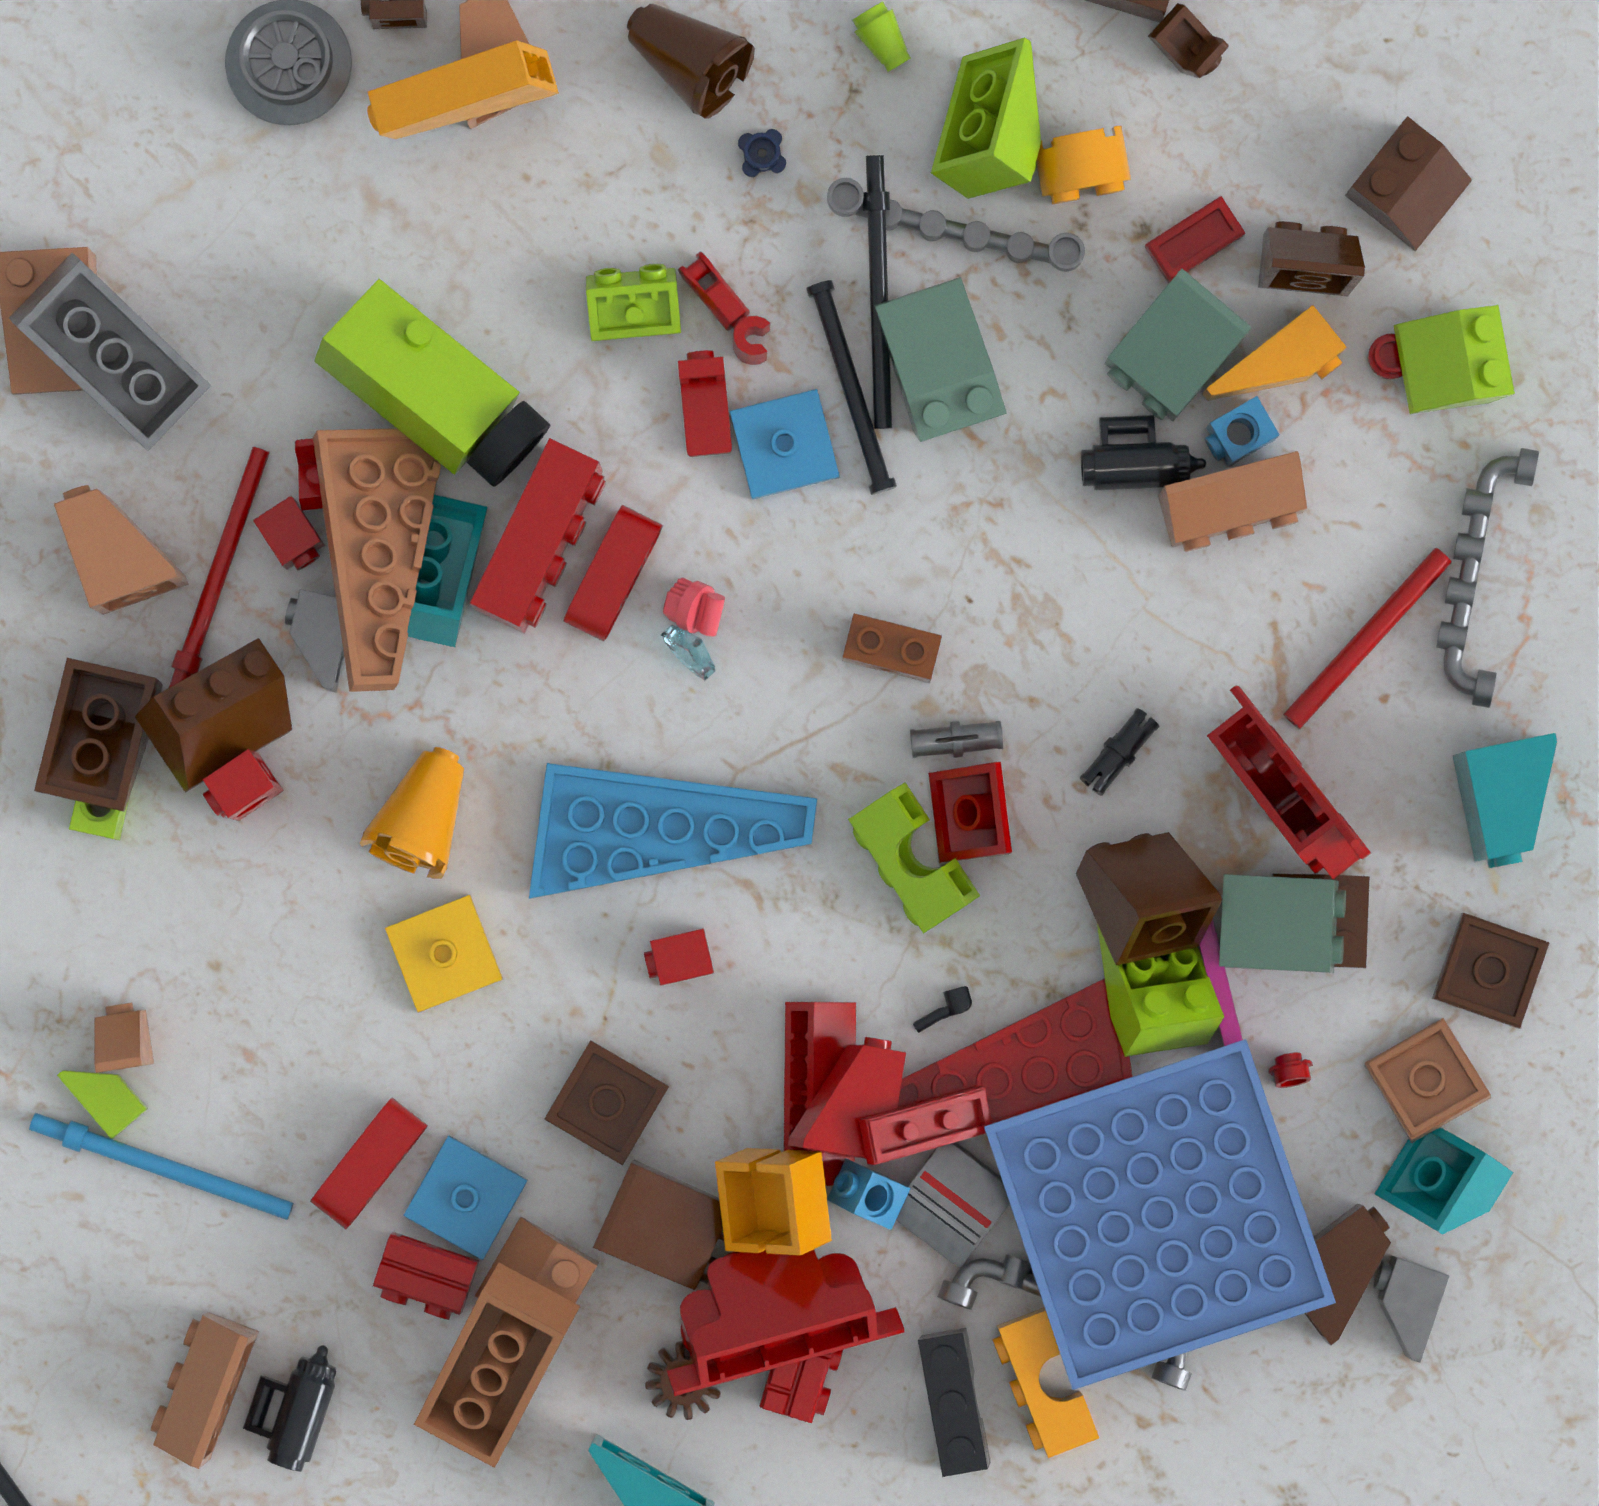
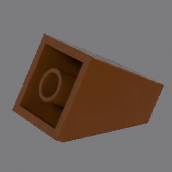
M1169 832L1153 836L1149 833H1144L1133 837L1129 841L1110 844L1109 842L1098 843L1086 850L1076 872V876L1116 966L1198 947L1222 902L1218 890Z
M633 1160L593 1248L695 1290L699 1281L708 1284V1267L717 1259L711 1256L718 1239L724 1241L719 1198L639 1161Z

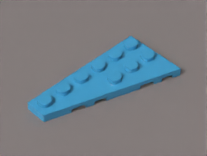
M547 763L529 899L812 844L817 798Z

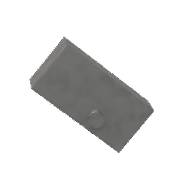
M73 253L9 317L20 331L148 451L211 386Z

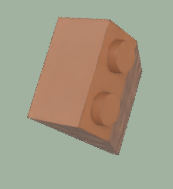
M89 247L0 252V308L11 394L83 390L20 331L9 317L71 253L76 255L97 275L96 255Z

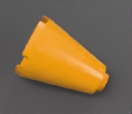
M434 747L432 752L423 751L365 829L359 844L363 847L371 843L369 853L392 866L413 874L416 868L420 866L430 869L427 875L428 878L442 879L448 867L464 774L463 766L457 763L459 756L441 747Z

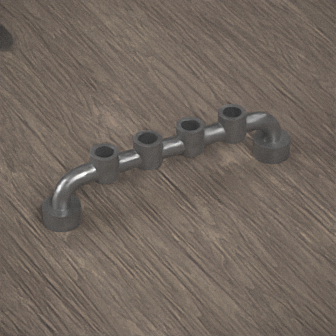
M840 178L834 181L827 193L828 206L832 212L842 217H849L855 214L868 218L867 211H863L864 193L860 184L851 178ZM891 199L890 210H886L887 231L894 230L900 226L919 231L920 235L927 241H937L942 237L961 241L965 248L971 252H980L985 248L1006 252L1008 258L1015 263H1023L1033 259L1051 263L1057 270L1067 272L1076 269L1081 264L1085 255V247L1082 240L1072 233H1061L1055 236L1050 245L1033 241L1032 237L1024 232L1008 235L991 231L986 224L980 221H973L967 225L947 220L942 213L936 210H930L923 214L903 209L898 202Z
M1521 448L1519 456H1501L1490 461L1480 473L1476 490L1466 489L1462 515L1471 516L1467 534L1458 532L1453 559L1462 561L1459 578H1449L1445 603L1454 606L1451 622L1441 621L1436 648L1445 649L1444 672L1448 682L1458 691L1473 696L1472 705L1490 708L1497 675L1496 672L1479 669L1477 678L1468 676L1462 669V656L1495 484L1501 475L1515 474V484L1532 486L1539 451Z
M1006 1255L1003 1263L986 1258L969 1261L959 1269L953 1282L943 1280L937 1297L972 1310L978 1292L971 1290L970 1286L975 1279L982 1276L995 1279L1003 1284L1040 1297L1041 1295L1034 1275L1029 1273L1030 1263ZM1187 1353L1168 1358L1166 1363L1157 1362L1151 1378L1186 1391L1192 1374L1184 1370Z

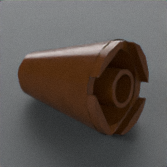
M649 4L645 8H637L627 23L629 42L691 111L702 116L704 119H709L718 114L731 101L735 94L729 91L736 78L744 82L754 60L755 48L745 37L656 4Z

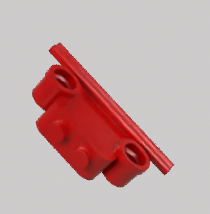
M1234 686L1230 689L1243 708L1209 733L1207 737L1303 862L1310 867L1314 874H1317L1324 868L1334 880L1358 860H1363L1371 854L1370 850L1341 813H1338L1301 766L1302 763L1274 727L1270 726L1241 687Z
M814 1249L803 1255L767 1254L766 1250L760 1253L732 1252L714 1260L709 1265L707 1270L709 1290L694 1291L688 1294L681 1302V1339L685 1348L690 1352L693 1363L667 1370V1376L673 1395L678 1396L904 1333L905 1331L896 1307L876 1312L873 1300L864 1285L856 1262L845 1254L832 1253L818 1260Z

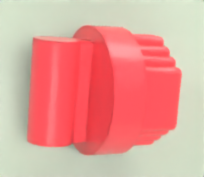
M681 578L667 592L663 614L669 620L675 622L678 628L689 633L699 631L706 636H716L725 597L715 593L713 587L700 581L692 582Z

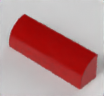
M785 1002L784 1151H815L788 1146L789 1137L847 1045H856V1002ZM822 1152L825 1186H833L845 1159L847 1158L855 1162V1157Z

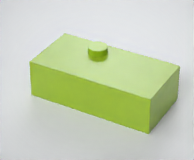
M378 279L322 338L314 360L315 363L454 475L469 460L472 453L491 430L513 409L520 393L381 279Z

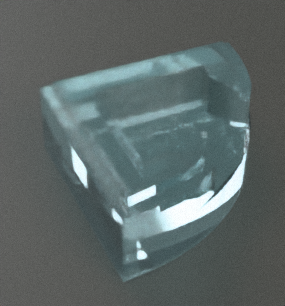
M674 625L669 626L661 634L674 655L696 676L705 681L716 671L715 665L701 638Z

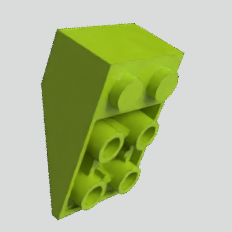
M1097 924L1110 1017L1125 1057L1208 1044L1222 1022L1224 1014L1211 980L1207 976L1198 947L1116 966Z

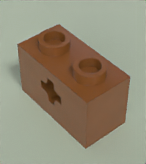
M854 613L842 661L930 683L942 635Z

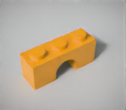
M1045 1307L997 1325L1000 1336L992 1340L1001 1364L1011 1362L1017 1379L1010 1381L1009 1384L1018 1408L1025 1405L1028 1406L1033 1422L1025 1426L1035 1451L1044 1448L1047 1457L1050 1458L1099 1439L1086 1401L1080 1391L1066 1397L1057 1398L1046 1394L1040 1387L1039 1374L1042 1366L1050 1358L1060 1355Z

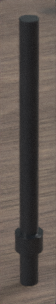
M884 155L866 156L867 192H863V211L868 213L874 429L892 428L890 354L874 305L888 301L886 210H890V192H885Z

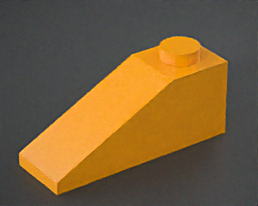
M1312 305L1208 386L1202 395L1207 401L1304 382L1315 374L1322 380L1343 363L1338 356L1347 347L1314 305Z

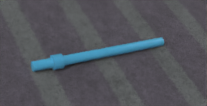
M35 1113L29 1127L31 1131L62 1141V1146L77 1152L85 1149L288 1220L293 1208V1202L89 1132V1126L72 1120L69 1124Z

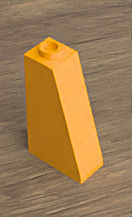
M516 40L367 91L371 103L367 107V113L372 127L375 131L379 132L380 136L399 139L559 94L547 50Z

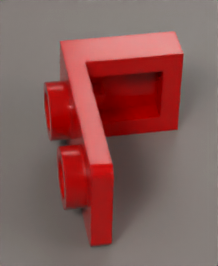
M711 350L689 352L686 354L687 360L678 361L687 454L689 457L728 454L732 451L723 357H714V351Z

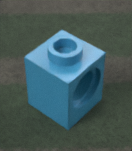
M1258 396L1210 422L1206 427L1210 435L1204 439L1217 461L1224 459L1228 467L1275 441L1280 434ZM1232 423L1246 425L1251 434L1249 443L1245 445L1232 443L1227 436L1228 426Z
M846 1158L839 1174L835 1178L827 1200L857 1216L892 1230L911 1188Z

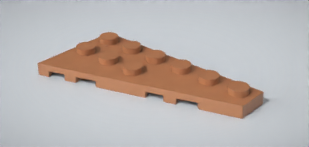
M397 428L317 430L313 436L349 692L395 690L400 679L408 638L407 630L411 609L415 602L417 592L415 589L422 566L433 510L432 502L436 482L439 479L441 464Z

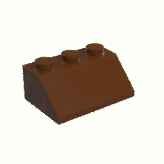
M259 638L154 696L134 716L185 793L203 783L204 778L247 749L257 752L292 730L284 675Z

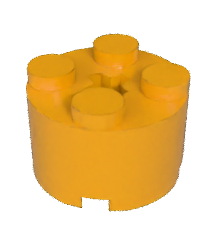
M1114 126L1112 128L1113 136L1105 137L1104 128L1054 137L1051 141L1052 147L1043 149L1041 140L1036 166L1042 197L1051 196L1053 205L1079 200V190L1095 188L1096 196L1125 190L1124 182L1131 180L1122 126Z

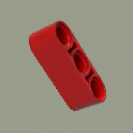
M622 505L565 614L563 622L604 642L661 533L663 525Z
M391 1098L321 1185L310 1202L346 1230L409 1152L428 1125L394 1098Z

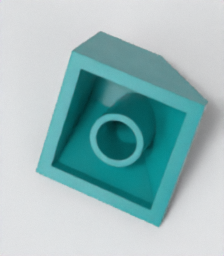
M1439 1127L1413 1143L1409 1139L1407 1140L1376 1190L1375 1195L1443 1235L1489 1212L1514 1172L1484 1151Z

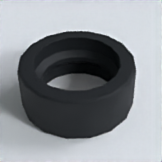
M522 401L483 439L467 463L491 486L495 487L527 457L547 433L551 425L527 402Z

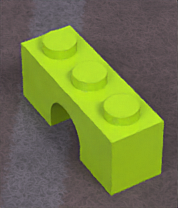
M906 782L889 791L848 819L853 826L855 839L861 847L869 850L878 864L880 877L886 885L894 888L903 902V910L907 918L914 925L919 926L923 934L980 897V894L956 858L939 868L926 867L915 858L911 848L913 834L930 819Z

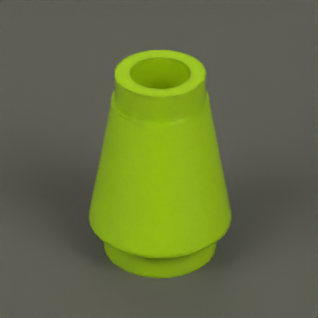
M883 1L852 19L858 29L854 33L879 62L885 66L888 72L911 59L893 9L888 11Z

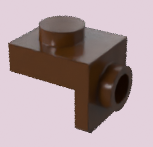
M1179 3L1174 6L1148 35L1150 40L1181 73L1196 78H1201L1214 71L1222 60L1221 55L1229 47L1224 39L1213 36L1185 5Z

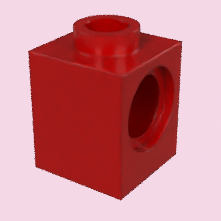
M292 496L253 520L281 565L287 570L295 566L297 571L312 564L320 557L317 550L325 546Z
M704 929L650 941L652 950L644 952L649 978L658 977L660 986L714 973Z

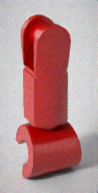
M700 251L696 254L697 260L687 268L684 266L678 268L679 274L727 331L732 328L734 329L733 350L737 358L749 365H757L767 361V350L762 344H750L746 338L750 335L763 337L770 331L771 323L763 317L748 316L750 310L731 289L710 260ZM709 274L715 282L704 290L698 281Z

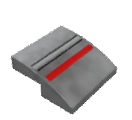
M955 1142L937 1147L923 1164L917 1175L907 1186L911 1189L896 1220L960 1269L1009 1206L1010 1202L1001 1176Z

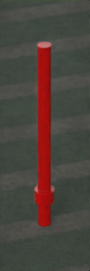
M252 447L182 651H176L171 667L175 671L169 688L199 671L203 660L199 657L270 454L266 450Z

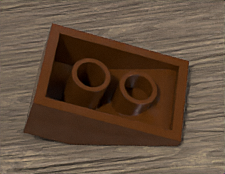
M1280 221L1275 223V228L1268 227L1263 234L1258 288L1348 297L1364 277L1365 264L1359 237L1347 235L1346 228L1322 226L1320 227V232L1303 231L1302 224Z
M67 658L34 791L125 812L149 740L134 716L154 696L161 693L163 684L155 677Z

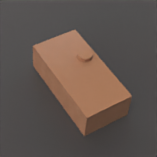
M498 1262L478 1297L414 1425L495 1468L577 1314L580 1305Z

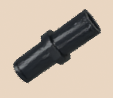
M1136 708L1134 714L1113 738H1108L1103 745L1104 749L1086 772L1080 776L1081 781L1088 787L1097 776H1100V779L1092 789L1098 795L1103 796L1105 790L1124 767L1131 766L1136 759L1134 755L1153 732L1159 728V724L1152 717L1149 718L1143 727H1139L1147 715L1143 710Z

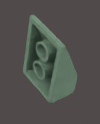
M961 277L874 305L914 434L920 442L1007 414L989 355Z

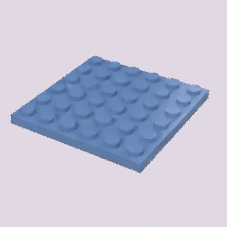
M1246 1039L984 1126L1072 1390L1336 1303Z

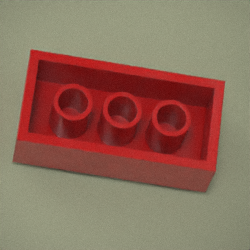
M549 438L470 601L471 606L476 611L524 634L528 625L534 628L537 627L547 606L542 596L548 584L554 587L558 584L567 564L562 555L568 543L576 546L586 526L585 517L582 516L587 503L595 506L605 487L606 481L604 476L601 475L603 471L599 461Z

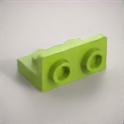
M647 264L641 266L639 271L621 272L618 268H603L595 271L594 275L586 276V296L591 341L681 333L675 268H666L664 264Z

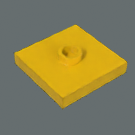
M471 895L385 928L417 1013L503 980Z

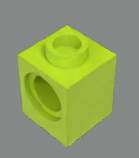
M75 801L69 830L120 840L127 806L125 812L111 809L105 816L97 817L92 812L90 804Z

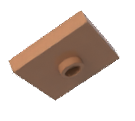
M1444 1018L1365 1062V1068L1411 1143L1491 1098L1490 1092Z

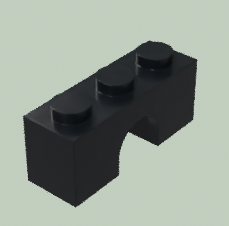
M967 1328L921 1335L918 1339L942 1477L986 1470L989 1468L991 1461L983 1418L980 1417L974 1387L975 1372Z

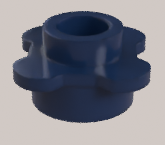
M769 129L766 133L761 132L754 135L745 133L739 138L738 147L743 151L745 159L742 165V171L745 175L756 177L760 172L766 171L778 174L785 169L786 159L781 156L779 146L782 142L780 132L775 129ZM760 149H764L767 154L765 157L758 156V151Z

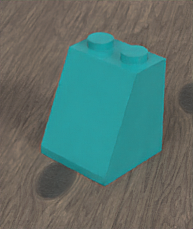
M1556 733L1468 750L1453 755L1475 862L1487 860L1488 868L1523 862L1522 852L1534 849L1557 746Z

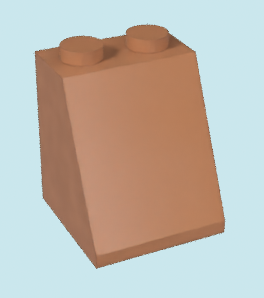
M89 485L80 486L64 492V500L54 503L89 607L104 615L189 585L186 576L110 497L100 490H90Z

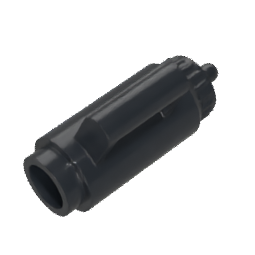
M1154 415L1099 417L1100 445H1093L1092 450H1081L1082 485L1093 486L1094 490L1164 488L1166 485L1189 480L1192 472L1205 468L1207 464L1205 459L1192 456L1189 452V447L1186 445H1175L1172 442L1156 443ZM1147 434L1148 443L1109 444L1108 435Z
M325 1345L319 1346L316 1354L311 1358L301 1357L299 1359L296 1369L291 1372L288 1384L266 1376H260L243 1429L269 1439L266 1447L270 1450L267 1461L272 1464L301 1472L305 1462H310L335 1388L336 1368L328 1363V1348ZM276 1389L283 1392L284 1396L273 1429L271 1430L263 1427Z

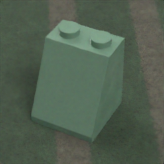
M1181 269L1108 356L1105 364L1110 370L1107 375L1124 390L1128 391L1132 386L1145 397L1142 405L1155 417L1163 420L1167 416L1174 421L1243 341L1252 327L1184 269Z
M1224 874L1219 967L1334 973L1335 964H1342L1344 937L1336 936L1337 918L1345 917L1346 890H1338L1339 881Z

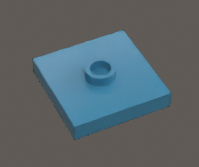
M817 389L730 411L752 500L840 478Z
M448 1136L403 1216L475 1257L484 1260L528 1179L457 1139Z

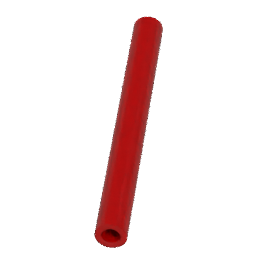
M1438 548L1432 550L1283 715L1298 729H1301L1449 567L1452 561Z

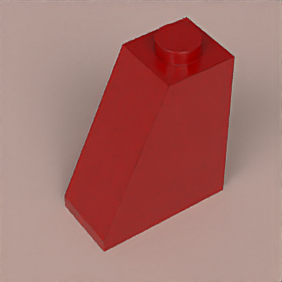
M865 1037L864 1045L848 1044L791 1133L788 1146L866 1159L858 1119L898 1108L906 1052L891 1050L892 1041Z

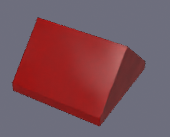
M1001 762L928 773L939 863L950 862L955 858L959 861L1009 855L1012 853Z

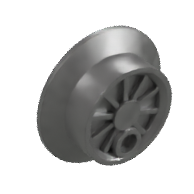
M277 0L266 3L251 11L233 31L225 55L227 80L237 100L254 116L278 125L304 124L327 113L344 94L352 68L350 46L340 25L323 9L299 0Z

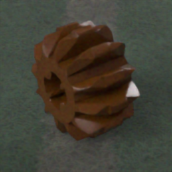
M677 1341L675 1344L676 1358L673 1359L669 1351L664 1347L658 1351L660 1358L666 1364L665 1367L655 1362L649 1363L647 1369L651 1373L661 1376V1379L646 1381L645 1388L647 1390L662 1389V1392L652 1399V1404L654 1407H657L666 1399L671 1401L667 1408V1417L673 1418L677 1405H683L685 1419L691 1420L693 1417L691 1404L696 1403L700 1411L705 1414L710 1410V1407L702 1395L705 1394L711 1398L718 1399L721 1391L710 1386L678 1396L673 1395L667 1370L693 1363L691 1356H685V1346L682 1341Z

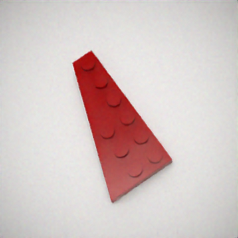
M1105 978L902 1078L898 1108L972 1087L982 1086L986 1089L993 1124L1133 1077L1130 1056L1125 1057L1110 1017Z

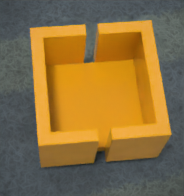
M745 1148L715 1161L725 1251L760 1253L766 1250L767 1254L803 1255L832 1241L821 1151L786 1150L780 1153V1149Z

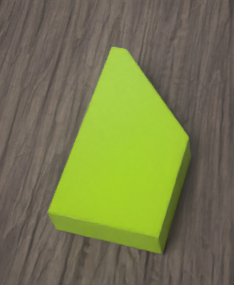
M66 1070L57 1074L60 1080L111 1139H114L148 1110L119 1074Z

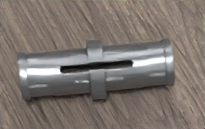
M959 721L950 722L949 727L910 730L913 758L952 753L954 758L963 757V752L1003 749L1001 721L960 725ZM977 736V739L959 740L942 743L936 742V740Z

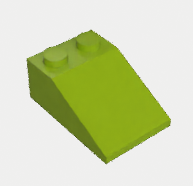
M1024 37L962 57L931 174L967 199L1031 182L1032 175L1036 169L1041 135L1031 41Z

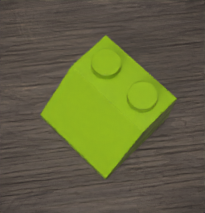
M1499 305L1461 309L1393 325L1410 414L1489 404L1515 394Z

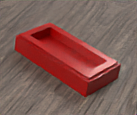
M1222 196L1145 244L1144 247L1169 284L1181 269L1189 272L1242 238L1246 233Z

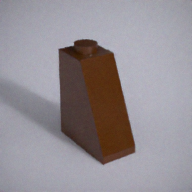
M1356 1204L1314 1236L1336 1303L1304 1314L1329 1345L1339 1340L1391 1243L1384 1234L1390 1227L1374 1206L1367 1211L1363 1205Z

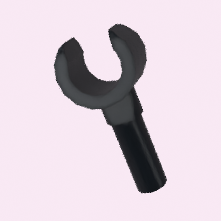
M963 986L943 992L947 1006L938 1008L914 1022L913 1025L919 1033L949 1016L961 1014L969 1010L972 1000L968 987Z

